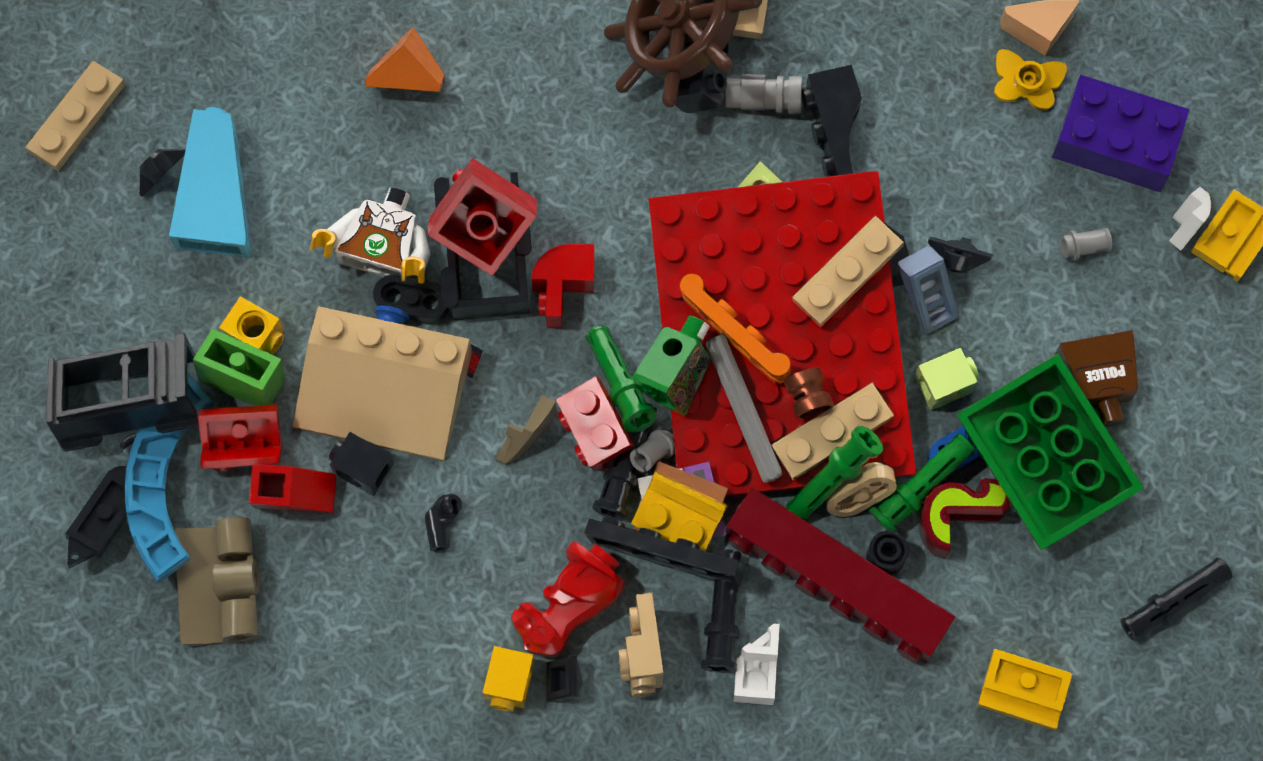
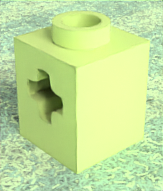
M961 348L919 365L914 378L932 411L973 393L978 382L979 373L972 358H965Z

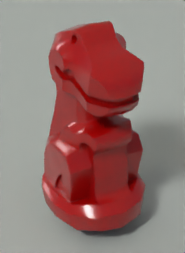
M571 542L566 548V558L569 563L559 574L555 584L547 586L543 590V597L549 602V606L544 612L530 602H524L518 605L520 607L517 610L514 609L511 614V621L523 640L525 651L547 657H556L562 654L571 634L580 625L602 613L619 598L626 584L614 572L620 563L597 544H594L589 551L577 542Z

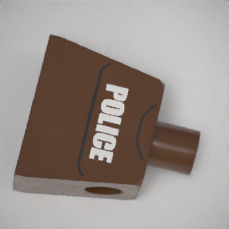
M1133 330L1060 343L1054 355L1059 354L1091 406L1098 409L1103 425L1110 427L1123 423L1125 418L1121 403L1131 401L1138 390Z

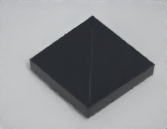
M570 656L547 662V702L577 697L583 683L577 657Z

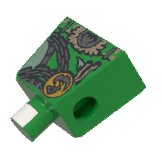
M689 315L680 332L664 327L632 377L651 401L686 416L711 360L710 355L701 344L710 327L706 322Z

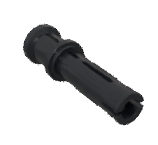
M651 426L639 432H628L634 447L615 457L612 467H608L603 474L605 483L600 498L595 500L592 506L595 512L615 520L626 519L628 512L625 510L630 492L638 484L637 476L635 475L637 469L631 463L630 453L646 442Z
M721 549L733 553V550ZM735 551L734 555L740 561L742 554L739 551ZM715 579L711 622L704 628V635L707 637L706 659L701 661V669L716 673H734L737 671V663L733 662L735 640L740 638V630L735 625L738 586Z

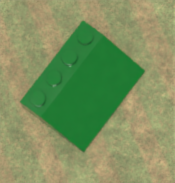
M1059 354L1054 355L956 414L1041 551L1144 489Z

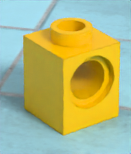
M241 296L219 327L222 333L271 354H275L284 340V328L280 319ZM252 326H264V331L259 336H246L248 329Z
M494 646L483 689L484 699L491 701V708L505 712H513L514 706L524 708L535 663L533 654Z

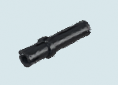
M1217 557L1211 563L1185 578L1160 596L1158 594L1152 595L1148 598L1146 605L1120 620L1124 632L1131 640L1137 641L1141 636L1161 623L1163 625L1169 624L1173 621L1175 614L1201 599L1226 581H1230L1233 576L1229 566L1224 560Z

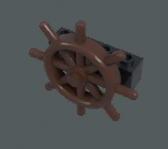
M632 0L625 22L609 25L604 29V36L609 40L625 37L627 50L634 61L617 80L616 90L620 93L628 92L641 75L647 71L654 77L665 80L662 103L666 107L676 106L685 113L723 107L727 87V73L733 65L730 59L732 35L739 12L758 8L762 4V0ZM658 6H659V9H658V13H659V14L654 15L655 12H656V10H657V8H658ZM661 29L649 42L650 31ZM670 42L668 58H657Z

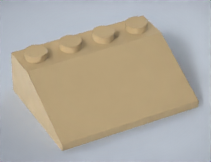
M318 306L308 340L293 428L344 440L348 433L352 432L380 448L445 461L472 356L470 339Z

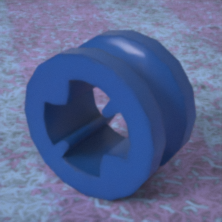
M384 305L377 306L375 309V314L378 316L377 319L398 324L409 321L408 313L401 309Z

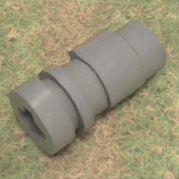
M742 74V78H727L726 108H741V110L776 109V113H783V110H788L790 114H801L802 76H789V80H784V76H777V79H766V75Z

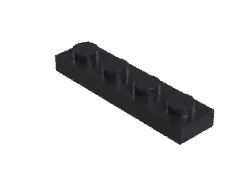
M603 517L602 522L589 518L584 532L592 544H597L600 547L739 587L745 574L740 561L737 560V556L733 553L721 549H715L714 553L699 550L700 546L682 538H678L676 543L664 540L660 533L647 528H640L639 532L625 528L624 523L612 518Z

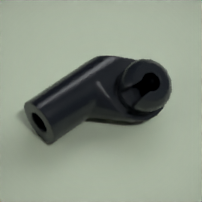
M456 494L442 495L425 514L424 520L430 551L436 552L450 547L446 528L462 509V501Z

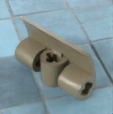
M229 517L217 520L215 522L216 527L176 528L174 530L181 545L190 556V561L177 570L180 640L183 645L222 644L250 641L258 638L256 595L260 593V573L257 562L253 559L251 519Z

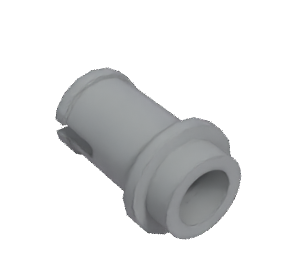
M1108 228L1081 233L1070 230L1067 232V235H1063L1060 238L1061 252L1064 258H1071L1073 261L1078 260L1082 255L1110 252L1112 249L1110 231Z
M667 430L651 432L647 441L630 453L632 465L637 470L644 472L650 470L661 459L670 458L675 452L672 433Z

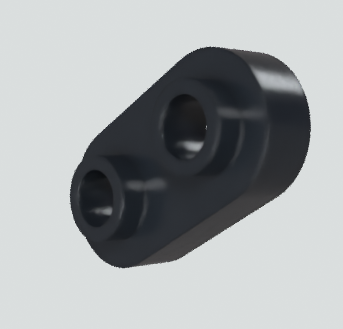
M387 275L382 277L373 289L376 306L384 305L401 309L408 313L410 320L435 323L445 318L450 308L445 307L443 304L442 286L437 282L425 280L424 283L420 284L416 278L406 277V281H402V276ZM391 293L401 295L400 299L394 303L389 302L387 297ZM428 300H436L438 302L437 307L431 310L426 309L424 304Z

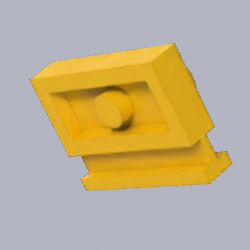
M1233 189L1191 250V253L1223 273L1225 271L1234 277L1233 280L1238 283L1263 246V207Z
M655 472L631 524L638 528L654 530L662 535V539L676 543L678 538L692 541L700 546L699 550L707 552L728 506L659 472Z
M994 649L977 706L1055 731L1058 727L1059 717L1073 673Z

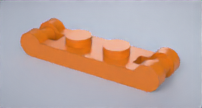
M688 274L682 278L680 288L683 300L720 335H724L727 341L769 380L777 384L784 383V380L791 374L789 358L783 353L772 354L764 346L767 342L766 339L754 327L749 325L745 329L735 320L738 314L728 303L722 299L718 303L715 302L705 292L703 280L700 276Z

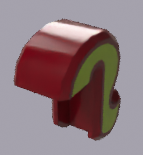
M984 478L980 480L976 492L962 483L948 482L939 485L927 496L921 509L919 531L922 542L934 556L946 559L950 553V521L998 522L1004 516L1011 503L996 479Z

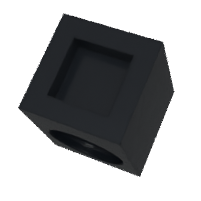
M352 432L348 433L344 441L339 439L329 455V460L331 461L329 465L333 474H337V477L372 496H375L394 464L391 453Z

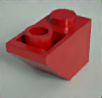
M253 464L249 504L256 509L334 514L337 474L293 466Z

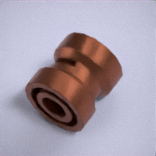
M821 368L803 370L784 380L787 393L793 395L795 400L793 409L797 419H805L821 414L834 406L830 394L824 391L822 385L824 377Z

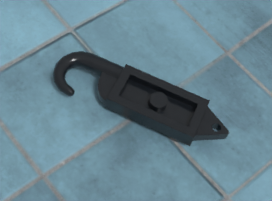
M137 433L127 436L120 443V448L126 449L133 444ZM127 466L114 467L107 472L65 533L66 539L69 540L68 568H72L94 556L101 558L126 521L125 478ZM73 555H77V556H78L77 559H72L71 557H72Z

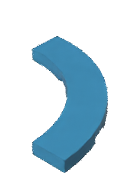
M187 373V394L197 411L198 418L199 409H209L212 406V401L190 374ZM155 426L139 429L127 463L125 504L129 530L144 566L157 584L190 561V556L181 545L172 527L165 497L166 477L170 461L179 441L188 429L168 433L157 432Z

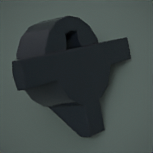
M157 149L140 165L139 195L141 197L184 157L186 149Z
M934 237L928 239L930 247L944 259L946 269L952 272L967 273L990 261L993 257V254L978 250L971 244V239L964 237L960 241H945Z

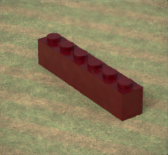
M753 487L726 525L725 531L726 536L729 537L728 543L737 551L746 555L751 551L763 559L761 564L767 570L778 576H781L783 573L796 580L795 586L801 592L813 598L818 594L830 602L829 608L834 613L845 619H849L850 616L854 617L864 624L863 630L879 641H883L886 638L898 646L897 652L913 663H917L919 660L925 664L928 662L955 619V616Z

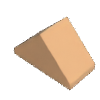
M1043 0L1006 6L1000 20L1001 29L1046 56L1074 17L1079 0Z

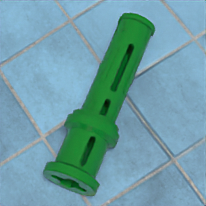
M603 325L596 326L588 331L589 335L585 336L586 341L610 385L609 397L614 406L619 408L623 416L622 425L627 432L634 433L645 430L656 420V412L652 406L647 404L643 396L644 391L630 375L608 327Z
M864 426L854 428L851 431V438L842 447H836L830 453L829 463L786 504V509L806 521L846 479H855L861 473L862 466L870 458H876L882 453L883 446L877 435Z
M957 433L906 484L903 482L897 483L895 492L877 508L872 507L869 512L886 530L898 532L897 527L911 513H918L922 509L923 503L921 501L966 458L976 451L975 448L965 437Z

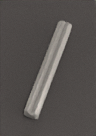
M724 335L715 336L706 341V347L760 477L764 483L772 482L782 476V470L728 341Z

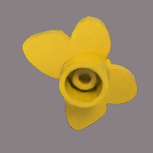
M1001 49L997 52L995 63L996 74L1001 80L995 86L994 95L1001 102H1014L1021 97L1027 98L1033 108L1040 111H1048L1053 107L1055 101L1052 90L1060 87L1067 73V65L1056 61L1043 64L1035 61H1024L1016 53Z

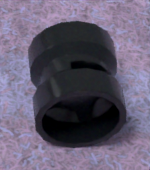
M886 530L879 532L869 544L866 560L889 575L895 576L901 571L908 557L909 547L907 541L901 534L895 531Z

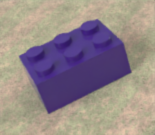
M1080 74L1072 93L1052 158L1161 192L1170 175L1190 109Z

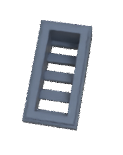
M925 247L898 262L902 280L920 326L926 335L959 318L944 259L932 247ZM944 304V307L931 314L928 313V311Z

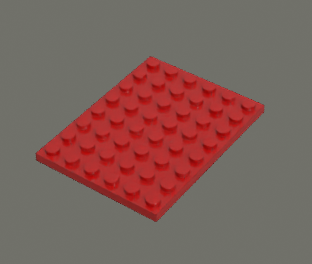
M862 172L648 198L662 329L669 327L680 332L689 315L706 322L683 300L680 282L684 276L688 274L700 276L703 280L705 292L715 302L718 303L722 299L728 303L738 314L735 320L745 329L749 325L754 327L766 339L767 342L764 346L772 354L783 353L789 358L790 376L803 370L821 368L824 377L822 384L824 391L830 394L834 406L873 383L893 413L894 418L873 431L880 439L883 451L876 458H870L863 466L872 462L887 465L894 470L895 479L916 475L890 260L821 327L792 299L875 216L885 224L879 172ZM709 325L710 327L701 342L708 354L706 341L720 335L711 325ZM728 342L771 445L820 415L797 419L793 409L795 400L793 395L787 393L785 384H777L769 380ZM712 359L686 416L671 410L676 467L680 469L709 462L714 483L728 488L725 498L746 496L752 487L762 494L803 489L829 463V459L805 474L792 480L775 454L782 470V476L772 482L764 483Z

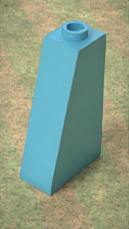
M209 107L205 110L193 109L169 238L175 249L250 258L252 250L235 123L231 114L223 109Z

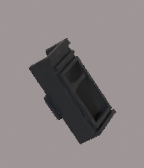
M511 172V183L519 188L518 172ZM439 177L434 182L436 208L451 188L449 178ZM530 226L515 245L519 295L462 300L458 254L447 248L448 267L441 271L442 300L445 307L451 308L454 320L530 314L525 256L529 255L532 251Z
M185 333L176 334L175 339L150 342L57 361L54 358L48 359L46 423L60 444L61 449L68 452L95 447L101 444L102 436L155 426L159 433H168L196 426L198 423L197 411L187 394V363H193L195 353ZM148 372V395L129 398V377L143 375ZM110 378L113 380L122 379V400L68 410L69 386Z

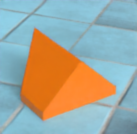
M412 27L370 69L365 79V86L440 92L444 84L445 74L415 28Z

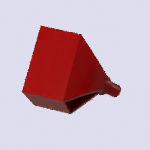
M472 158L464 170H458L453 175L452 181L454 184L429 217L427 235L493 276L536 218L537 199Z

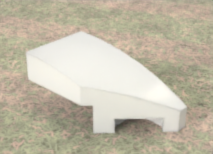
M1199 187L1192 192L1172 217L1181 226L1169 241L1180 250L1186 246L1210 214V196L1203 188Z
M772 624L764 635L752 644L749 642L742 648L741 656L736 660L737 671L735 672L733 702L774 705L780 624Z

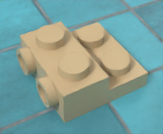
M645 593L636 595V607L629 608L631 636L625 637V649L618 650L621 681L630 682L632 697L656 694L655 688L663 687V666L653 594Z

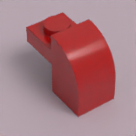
M562 244L546 251L536 262L531 278L533 292H539V316H546L547 328H562L563 292L594 293V244Z

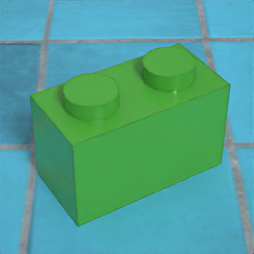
M213 328L193 358L199 382L252 406L271 405L285 382L282 359Z

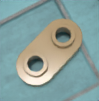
M879 462L866 464L855 479H846L826 499L828 512L838 517L853 516L890 496L897 488L894 470Z

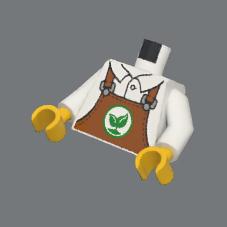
M389 188L383 204L365 200L360 208L352 209L327 230L318 229L314 231L309 250L313 251L316 247L325 248L323 257L330 258L333 248L336 247L335 252L339 264L382 277L400 275L402 276V281H406V277L415 275L418 276V283L420 284L425 282V269L431 255L425 230L418 226L415 214L405 211L410 195L398 188Z

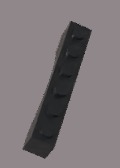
M851 64L808 74L806 89L801 90L804 108L806 111L812 110L815 123L811 124L814 142L816 145L822 144L825 157L821 158L825 177L853 174L849 154L850 131L859 113L862 97ZM885 223L904 242L903 247L890 259L893 287L904 285L898 262L908 257L909 253L904 236Z

